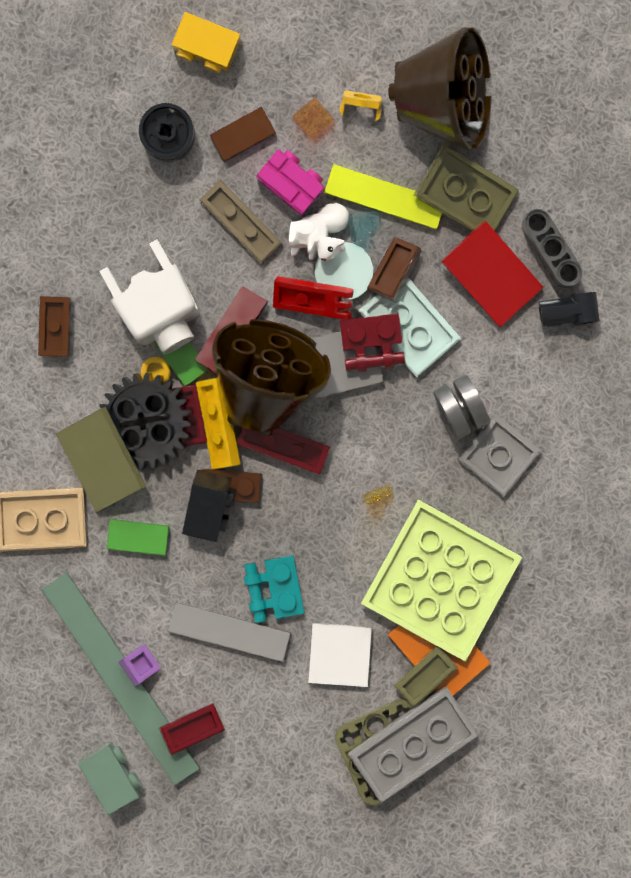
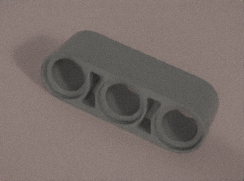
M533 209L527 213L522 220V230L553 281L562 288H570L576 285L582 278V268L549 214L542 209ZM538 216L543 220L544 226L541 231H534L530 228L528 224L530 217ZM553 241L558 245L559 253L557 256L553 257L546 254L544 250L546 242ZM568 266L574 270L575 277L573 281L566 282L561 278L560 270L562 267Z

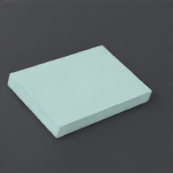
M407 278L395 302L376 295L358 310L364 318L399 313L402 343L392 344L391 349L394 353L404 352L405 365L416 378L461 339L409 278Z

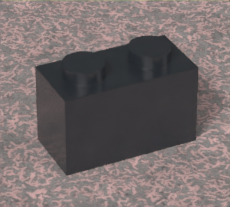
M197 469L192 483L182 534L217 542L220 531L226 532L229 515L224 514L226 507L231 508L235 490L230 489L231 477Z

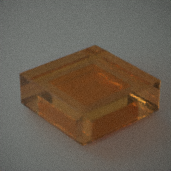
M316 97L292 116L311 140L334 121L333 117Z

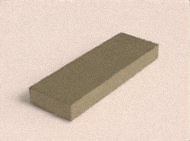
M221 179L199 199L261 264L282 244Z

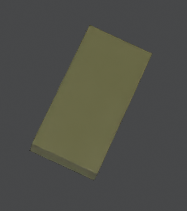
M435 646L400 678L394 686L415 708L458 667L440 647Z

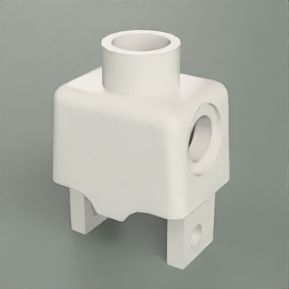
M156 239L149 244L164 270L157 273L141 271L131 277V284L124 292H122L108 267L99 272L114 297L110 300L133 337L142 345H148L156 341L161 352L168 354L185 346L194 339V335L187 323L198 316L199 310L180 269L176 264H171L161 244Z

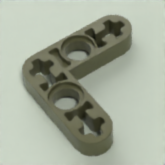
M400 698L342 724L336 730V744L361 798L369 805H377L381 802L378 798H373L372 795L366 796L365 792L368 791V785L365 780L359 783L358 778L364 777L353 768L352 759L348 753L376 734L367 728V721L371 717H380L384 722L383 728H385L389 724L383 711L389 710V715L395 714L397 706L401 704L404 708L409 707L410 710L414 708L407 699ZM398 716V717H396V718H393V719H392V722H394V721H395L396 719H398L400 716ZM362 722V728L368 736L367 738L362 739L361 734L353 737L354 743L350 745L347 741L342 742L340 740L344 736V730L348 729L350 733L358 731L359 728L355 724Z

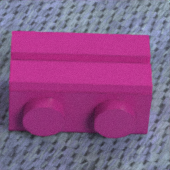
M278 149L259 171L256 179L300 216H303L325 190V187L321 184L324 179L311 168L307 172L298 165L301 160L291 151L286 150L283 153Z

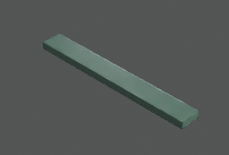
M68 572L42 589L174 785L197 771L200 766L187 748L173 755L169 754L159 727L170 722L145 685L141 682L134 686L118 663L125 656Z

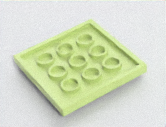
M418 499L361 604L466 661L522 557Z

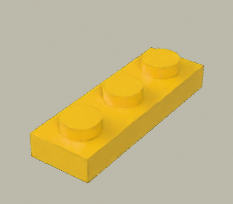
M214 378L196 382L211 468L218 469L240 465L234 427L227 420L228 414L219 379Z

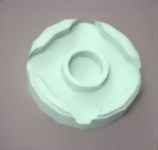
M345 242L343 246L346 248V251L337 254L331 260L322 261L318 257L315 264V278L317 283L353 289V297L348 298L353 300L359 298L367 291V287L373 277V265L369 255L363 248L354 243Z

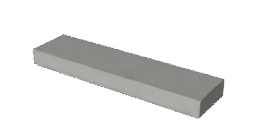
M179 602L175 604L169 632L281 662H283L291 633Z

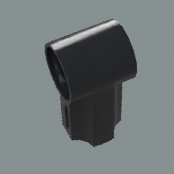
M596 292L573 294L569 298L539 301V315L542 327L568 323L579 325L600 322Z

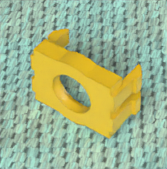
M344 91L339 111L343 116L345 104L377 109L375 119L377 121L381 116L382 97L360 92Z

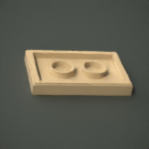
M84 488L0 492V552L87 547Z

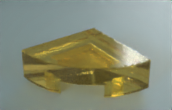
M389 483L364 493L363 497L366 504L371 505L381 499L392 496L393 490Z

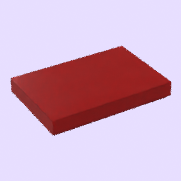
M483 221L441 260L442 264L498 327H501L543 288L541 283L486 221Z

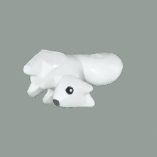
M339 203L326 204L325 207L318 210L317 214H311L299 221L291 222L289 233L291 256H296L300 248H307L309 260H313L318 253L320 260L328 261L337 254L345 252L344 240L328 236L329 233H336L345 229L349 223L348 210Z

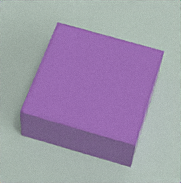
M145 644L118 662L134 686H137L161 669Z

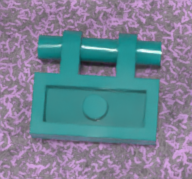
M294 555L264 560L266 572L257 573L256 562L244 564L246 576L243 577L245 586L248 585L251 602L248 603L249 610L253 612L255 623L267 621L265 609L272 607L275 619L304 614ZM268 581L271 598L262 599L260 583Z

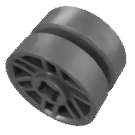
M467 375L453 381L455 395L447 385L433 391L439 408L457 440L471 433L467 420H470L477 430L491 423L487 410Z

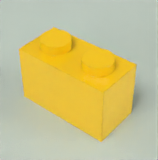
M184 12L171 45L173 50L177 51L176 56L183 60L192 62L193 59L204 62L203 67L210 71L220 73L222 69L228 72L240 44L241 35L193 14Z

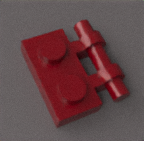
M399 313L340 321L343 351L355 349L356 358L344 359L346 371L358 370V372H366L367 368L384 366L385 369L394 368L393 365L405 364L404 352L392 353L391 351L392 344L402 343ZM382 346V355L365 357L364 348Z

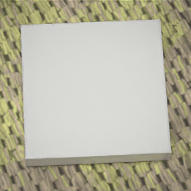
M313 623L308 683L368 687L372 627Z

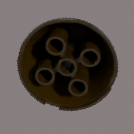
M463 27L404 61L396 62L394 83L389 84L388 95L390 101H395L399 122L409 123L466 150L480 147L489 125L492 96H486L485 78H491L486 47L479 32L475 28Z
M250 319L249 324L237 325L236 322H233L221 328L215 336L212 345V355L228 414V422L235 426H242L256 431L263 436L271 435L273 430L279 428L326 387L331 374V365L327 355H321L316 349L317 343L313 339L281 323Z

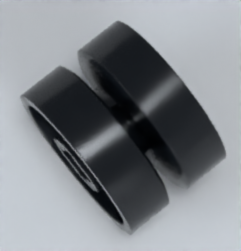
M160 103L149 108L142 116L139 124V137L146 151L153 158L162 162H175L184 158L191 151L195 142V129L190 116L184 109L172 103ZM165 128L172 130L171 137L168 138V136L163 135Z

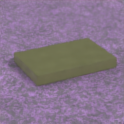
M443 144L413 196L470 231L477 228L483 221H486L496 231L519 189L447 144Z
M106 407L55 433L96 512L146 487Z

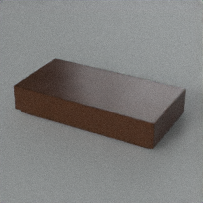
M260 107L210 134V137L222 159L226 162L270 138L276 132L265 111Z
M394 237L367 289L374 294L395 302L422 252L421 248Z

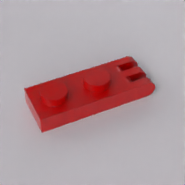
M277 276L274 280L273 308L349 320L352 318V311L348 309L352 308L353 301L348 298L353 297L354 290L347 287Z

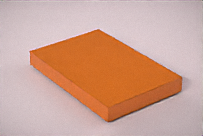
M397 625L388 633V636L414 666L436 646L400 625ZM474 645L466 661L442 649L458 668L438 685L435 690L438 691L446 686L451 694L455 695L490 664L489 660L476 645Z

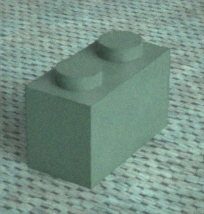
M112 742L82 758L78 763L107 815L139 798L141 794L139 788L142 787L137 774L134 771L130 773L124 764L127 762V758L120 746L114 747Z

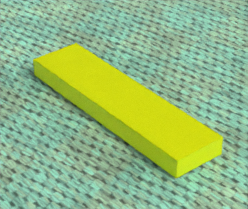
M333 164L324 194L437 230L442 215L441 212L413 196L414 190Z

